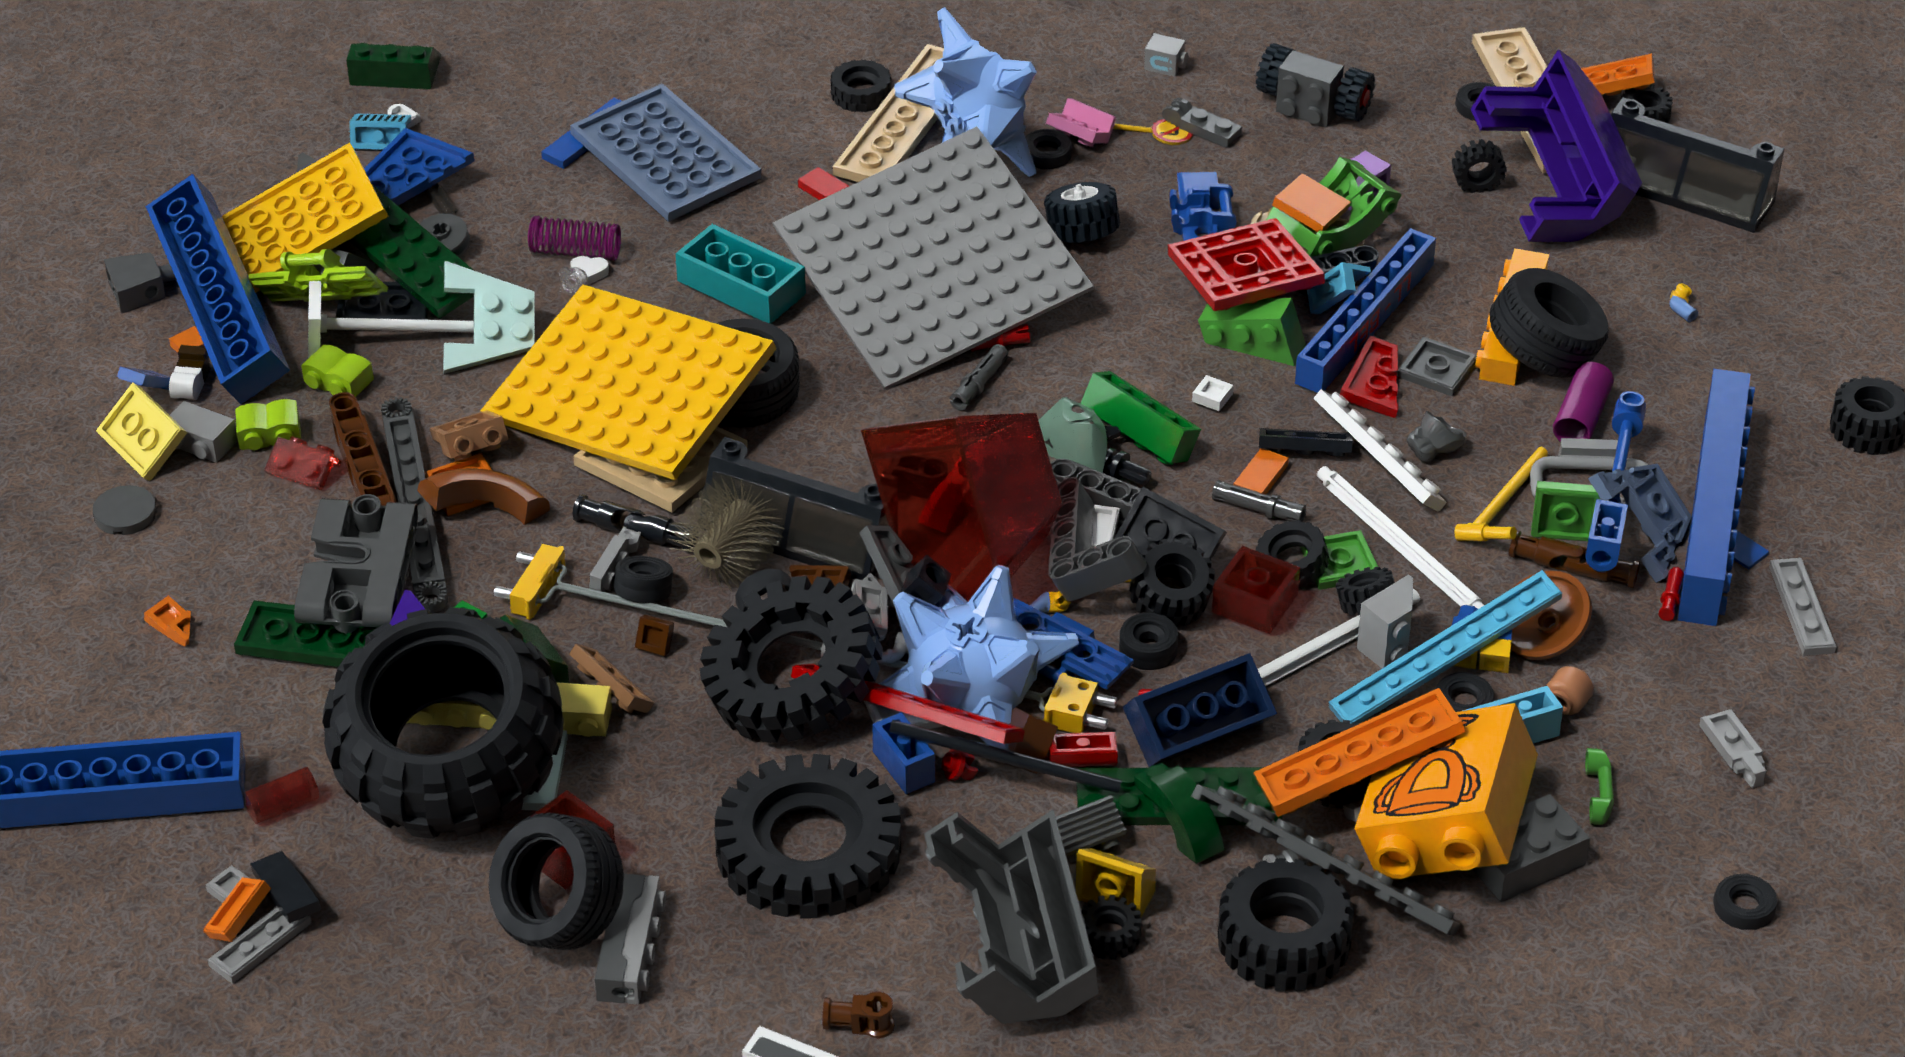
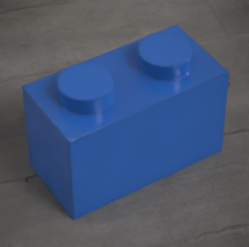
M902 712L872 724L873 753L905 794L935 782V754L927 743L889 733L892 720L911 724Z

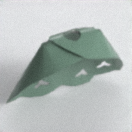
M1062 397L1031 428L1033 444L1042 448L1051 457L1068 459L1102 473L1107 452V435L1104 424L1094 412V409L1067 397ZM1080 407L1084 412L1076 413L1072 411V408ZM1035 426H1036V427L1039 426V428H1038V435H1037V433H1036L1037 430L1035 429ZM1050 439L1053 448L1049 444H1046L1045 441H1048Z

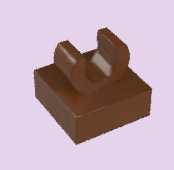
M649 615L641 616L635 648L662 656L667 655L670 651L674 622Z

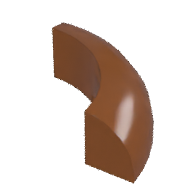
M464 468L441 472L421 480L417 490L435 511L452 505L472 503L474 500L493 502L494 507L508 512L524 525L550 511L549 501L533 487L513 476L488 469Z

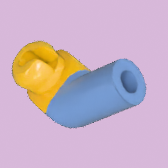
M1680 283L1677 285L1676 290L1671 292L1669 305L1683 319L1691 322L1697 318L1698 310L1688 304V297L1692 293L1691 288L1686 284Z
M1059 591L1045 592L1034 600L1030 606L1043 613H1061L1068 609L1071 601L1065 600Z

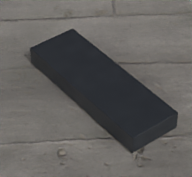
M283 851L250 863L252 873L256 879L265 880L271 887L267 894L289 923L321 910L319 899Z

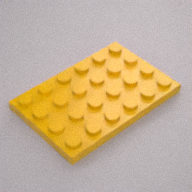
M351 143L344 145L222 216L248 276L253 273L285 271L280 264V256L283 252L305 254L320 253L322 249L331 250L389 217ZM253 285L254 290H255L256 293H257L258 291H260L259 288H256V287Z

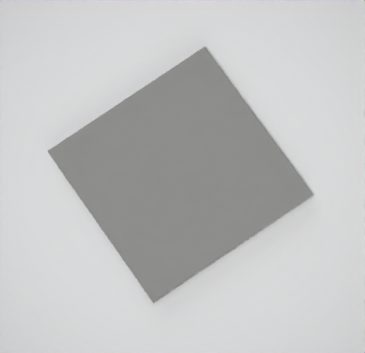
M977 126L773 222L774 228L797 262L805 266L806 275L885 390L1094 290L1091 281Z

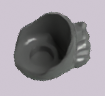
M1426 411L1421 426L1416 427L1408 435L1406 441L1411 450L1415 452L1416 457L1423 462H1430L1435 458L1436 454L1455 452L1462 447L1467 440V434L1461 429L1448 425L1442 417H1435L1429 411Z

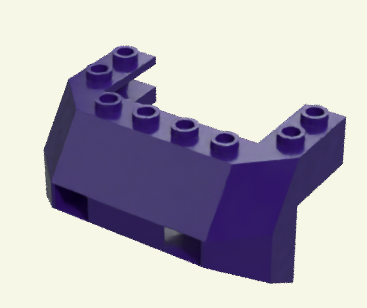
M1559 49L1534 87L1485 86L1471 107L1472 114L1480 131L1529 132L1558 196L1534 197L1529 204L1534 216H1521L1519 218L1529 242L1580 241L1620 217L1642 183L1601 93L1579 65Z

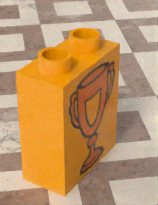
M1516 703L1458 711L1456 713L1461 719L1466 732L1455 736L1448 742L1435 745L1417 756L1400 761L1387 770L1371 775L1354 829L1374 871H1380L1392 879H1403L1409 876L1470 870L1478 867L1509 863L1538 757Z

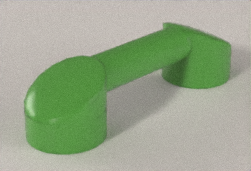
M1587 748L1585 756L1586 775H1598L1600 797H1591L1590 824L1603 825L1608 820L1614 806L1611 764L1608 756L1602 749Z

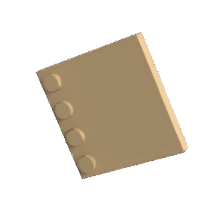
M717 426L676 481L583 450L574 455V466L672 513L705 486L710 455L724 437L740 441L746 447L747 440ZM714 471L712 478L716 477L719 472Z

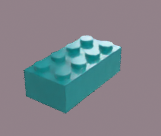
M714 224L708 226L675 253L677 281L770 324L806 294L805 266Z

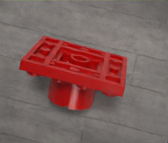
M1277 218L1168 244L1169 257L1214 311L1228 310L1234 306L1255 303L1265 298H1276L1289 292L1301 289L1307 290L1313 286L1325 284V273Z

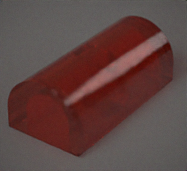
M304 767L246 791L247 812L254 823L258 824L318 799L319 790L309 768Z

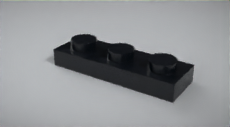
M1260 428L1259 448H1265L1275 453H1281L1283 449L1296 450V453L1302 455L1314 454V451H1324L1327 455L1335 457L1344 456L1345 453H1352L1353 440L1350 433Z

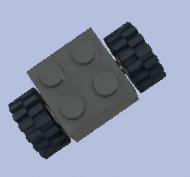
M1271 43L1265 49L1266 54L1263 53L1262 62H1259L1258 65L1260 67L1259 71L1256 73V76H1258L1256 88L1258 91L1277 96L1276 112L1326 128L1336 115L1357 122L1364 118V114L1366 115L1367 107L1371 105L1370 100L1374 95L1372 92L1375 89L1374 82L1376 79L1373 73L1350 67L1344 74L1345 78H1343V65L1295 51V49Z

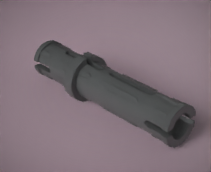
M1000 344L994 345L975 369L963 377L960 387L950 396V403L955 409L964 410L974 397L979 396L984 391L986 382L989 381L1009 357V353L1004 346Z
M1217 480L1213 487V500L1261 512L1270 519L1277 517L1290 522L1302 520L1303 522L1306 515V505L1281 499V496L1277 494H1272V496L1220 480Z

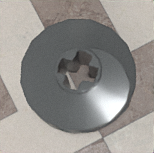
M437 214L426 218L420 223L423 228L459 258L467 251L470 245V235L465 222L459 216Z

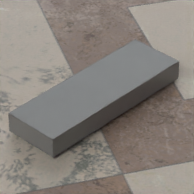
M276 907L208 959L209 967L233 984L311 924V917L307 916L289 923L278 907Z

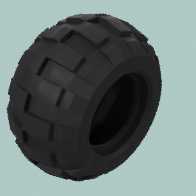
M452 607L446 613L431 614L430 609L411 612L407 614V620L393 626L387 622L369 633L365 638V646L363 648H354L338 667L334 679L336 683L335 689H329L323 710L322 722L326 753L334 775L346 794L356 803L360 802L363 810L373 819L390 829L393 825L396 827L404 826L412 836L433 839L438 837L440 832L456 831L458 837L481 832L480 825L494 819L504 822L522 809L523 800L526 795H532L534 791L538 793L549 777L553 765L552 755L558 754L563 735L564 719L559 687L552 674L551 666L544 655L532 642L525 643L523 635L509 623L497 617L494 619L488 616L481 619L475 610ZM453 700L467 701L485 708L496 718V722L485 735L472 744L456 751L436 755H421L397 748L399 735L410 718L420 710L436 703Z

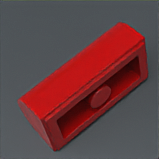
M1115 732L1055 734L1049 748V761L1070 767L1117 766L1118 750Z

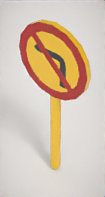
M1165 119L1154 123L1152 128L1114 124L1113 129L1152 133L1156 140L1170 145L1187 143L1193 136L1192 133L1180 129L1167 120L1165 121Z

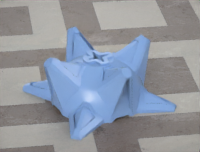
M945 7L937 11L944 42L943 58L938 59L933 66L896 83L895 97L934 109L935 114H937L938 119L942 123V127L945 129L942 142L977 126L993 149L1004 153L1028 177L1036 174L1037 172L1024 135L1026 126L1023 125V112L1026 107L1024 95L1037 73L1032 62L1002 59L997 52L988 51L979 45V41L972 40Z
M997 565L968 602L951 585L947 586L944 597L936 603V606L905 592L897 594L893 603L909 652V659L905 666L879 684L1011 724L1013 708L1022 702L1025 694L1036 680L1038 671L1078 646L1079 641L1076 633L1026 631L1016 620L1009 568ZM980 737L987 745L1006 750L1009 748V743L1002 744Z

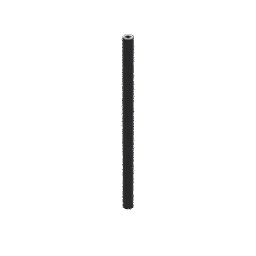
M892 720L889 733L1115 793H1119L1122 780L896 720Z

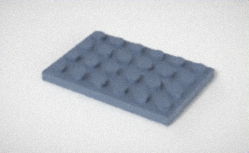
M659 84L570 125V133L668 222L761 178V168L664 84Z

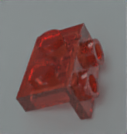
M291 436L290 440L278 437L264 471L276 477L322 490L332 466L340 468L342 462L334 455L335 451L329 447L318 444L314 448L307 446L308 443L297 437Z

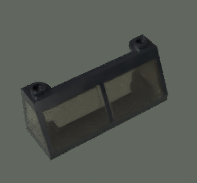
M1623 97L1612 111L1611 116L1642 181L1636 195L1755 233L1775 203L1785 148L1775 146L1770 142L1756 144L1751 150L1646 117L1644 116L1645 107L1634 99Z
M727 437L723 438L710 455L704 492H707L709 489L719 499L707 486L709 484L716 490L715 483L713 482L715 480L720 486L719 489L727 498V495L723 492V490L726 492L724 487L726 483L730 489L728 492L734 501V483L738 498L741 499L742 478L743 500L746 501L748 497L750 504L758 506L755 508L756 510H771L759 512L758 515L774 517H763L764 519H761L763 521L758 520V522L768 524L767 526L771 524L777 525L776 527H768L769 529L762 527L772 533L776 532L779 534L778 537L776 535L771 537L763 535L769 541L773 542L772 540L775 539L779 543L777 546L775 545L776 543H771L774 550L773 554L808 565L849 566L850 578L854 580H863L869 573L875 576L877 569L866 550L859 532L866 525L890 526L896 533L895 489L878 484H869L861 488L858 493L851 492L746 459L747 447L744 443Z

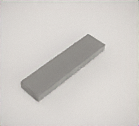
M1802 558L1770 560V571L1803 656L1835 653L1836 644Z

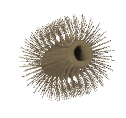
M742 478L741 499L738 498L734 483V501L725 484L726 492L724 490L723 492L727 495V498L720 494L715 483V491L719 499L716 498L718 501L713 498L715 497L713 493L711 496L708 495L711 498L709 499L710 501L703 499L701 507H696V505L691 507L695 510V513H693L694 515L688 513L687 520L690 519V523L686 521L687 523L682 522L679 524L684 525V528L689 531H682V534L692 540L684 539L683 543L694 545L695 547L688 546L691 549L676 550L694 552L695 555L685 556V558L696 557L697 560L693 562H700L704 565L705 569L708 567L710 570L709 581L711 580V569H714L717 577L718 571L720 572L719 567L722 572H725L724 576L727 582H729L727 578L729 575L726 573V570L729 574L731 572L737 581L738 577L735 575L734 569L740 575L742 572L746 573L742 569L747 565H752L750 563L752 558L757 562L761 560L756 557L758 552L761 553L759 550L762 549L763 554L768 552L764 549L765 547L762 548L761 546L762 544H769L768 539L764 538L763 535L766 536L770 533L765 532L764 530L766 529L762 527L769 529L768 527L777 526L774 524L767 526L768 524L758 522V520L763 521L761 520L764 519L763 517H774L758 515L759 512L771 510H756L755 508L758 506L750 504L748 497L746 501L743 500ZM742 559L747 562L745 565L741 563V561L744 562Z

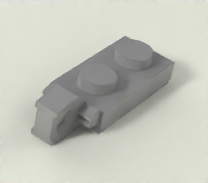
M623 527L619 535H614L590 573L589 589L602 592L613 589L615 567L620 560L629 557V553L637 552L641 540V532Z
M1729 709L1701 717L1700 728L1729 767L1736 774L1742 773L1751 788L1764 785L1766 769L1764 768L1765 762L1762 758L1763 751L1734 712Z

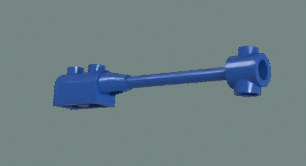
M1623 392L1615 404L1612 428L1619 437L1612 471L1616 469L1625 470L1631 438L1637 436L1643 429L1646 404L1644 397L1637 392ZM1621 492L1608 501L1596 499L1585 558L1587 564L1598 572L1611 570L1618 563L1628 504L1621 503Z

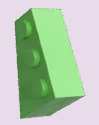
M1265 298L1255 303H1246L1223 311H1214L1207 304L1198 319L1206 344L1291 366L1296 365L1297 355L1306 346L1292 298Z

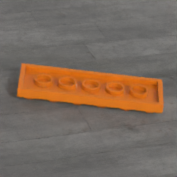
M1437 688L1253 773L1278 818L1284 814L1295 812L1298 808L1317 799H1323L1341 788L1356 784L1361 779L1376 772L1387 770L1392 765L1409 757L1417 756L1435 745L1448 742L1466 731L1455 710L1440 688Z

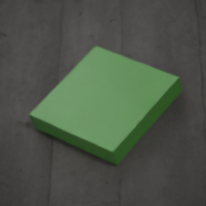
M1537 481L1531 536L1588 541L1596 499L1600 500V496L1594 487L1584 484Z
M1361 530L1324 536L1329 553L1328 568H1325V573L1319 576L1315 582L1319 590L1336 587V583H1338L1340 578H1345L1344 575L1347 573L1354 574V571L1358 569L1359 571H1364V568L1370 567V570L1378 567ZM1300 547L1305 557L1308 554V550L1306 547Z

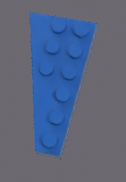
M405 128L364 169L371 183L398 206L475 162L473 152Z

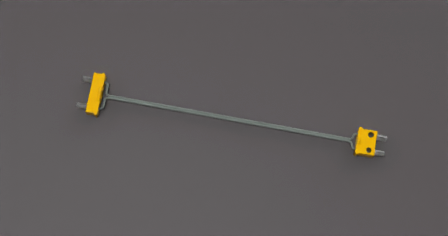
M542 544L535 555L519 551L516 555V561L528 564L521 578L513 589L496 586L494 589V596L510 600L511 613L526 616L527 619L534 618L542 603L547 602L556 590H562L713 626L727 627L723 619L653 603L632 602L615 594L563 583L561 581L567 572L563 546L554 547ZM792 635L778 639V641L821 650L823 644L822 642ZM899 660L893 664H886V666L900 669L908 662ZM1067 673L1060 674L1055 686L1049 687L1045 692L1038 693L1028 690L1024 698L1039 701V708L1044 712L1045 720L1058 726L1059 730L1071 733H1083L1086 726L1105 730L1108 726V719L1091 715L1096 704L1116 708L1118 703L1117 697L1098 693L1097 682L1067 676ZM1052 692L1044 707L1043 698L1048 696L1049 693Z

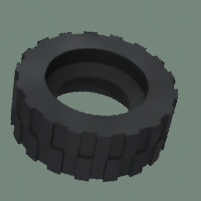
M864 59L851 60L850 62L842 63L839 67L837 66L834 72L831 73L832 101H835V104L842 107V109L850 110L851 112L862 113L877 110L892 90L891 74H889L888 68H885L881 63H876V61ZM855 83H868L874 85L873 87L866 89H855L849 87V85Z
M1302 520L1285 521L1282 524L1274 525L1273 528L1264 532L1262 538L1260 537L1258 540V546H1256V557L1262 576L1272 586L1275 585L1281 589L1302 588L1311 582L1314 583L1319 576L1325 573V568H1328L1329 553L1323 533H1321L1317 526L1314 527L1312 523H1305ZM1291 547H1306L1308 550V554L1304 558L1295 562L1282 563L1277 560L1279 553Z

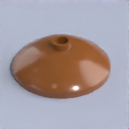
M1544 571L1562 592V599L1512 629L1510 651L1514 654L1531 660L1553 658L1569 650L1584 635L1592 614L1591 599L1583 584L1568 573ZM1532 574L1524 578L1523 580L1519 581L1515 586L1519 585L1520 583H1522L1523 581L1527 580L1535 574Z

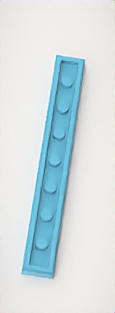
M1541 570L1330 700L1329 708L1340 722L1348 720L1351 724H1360L1562 599V592L1546 573Z

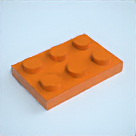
M1652 53L1582 68L1601 94L1608 96L1617 95L1622 90L1630 88L1635 90L1645 89L1650 84L1655 83Z

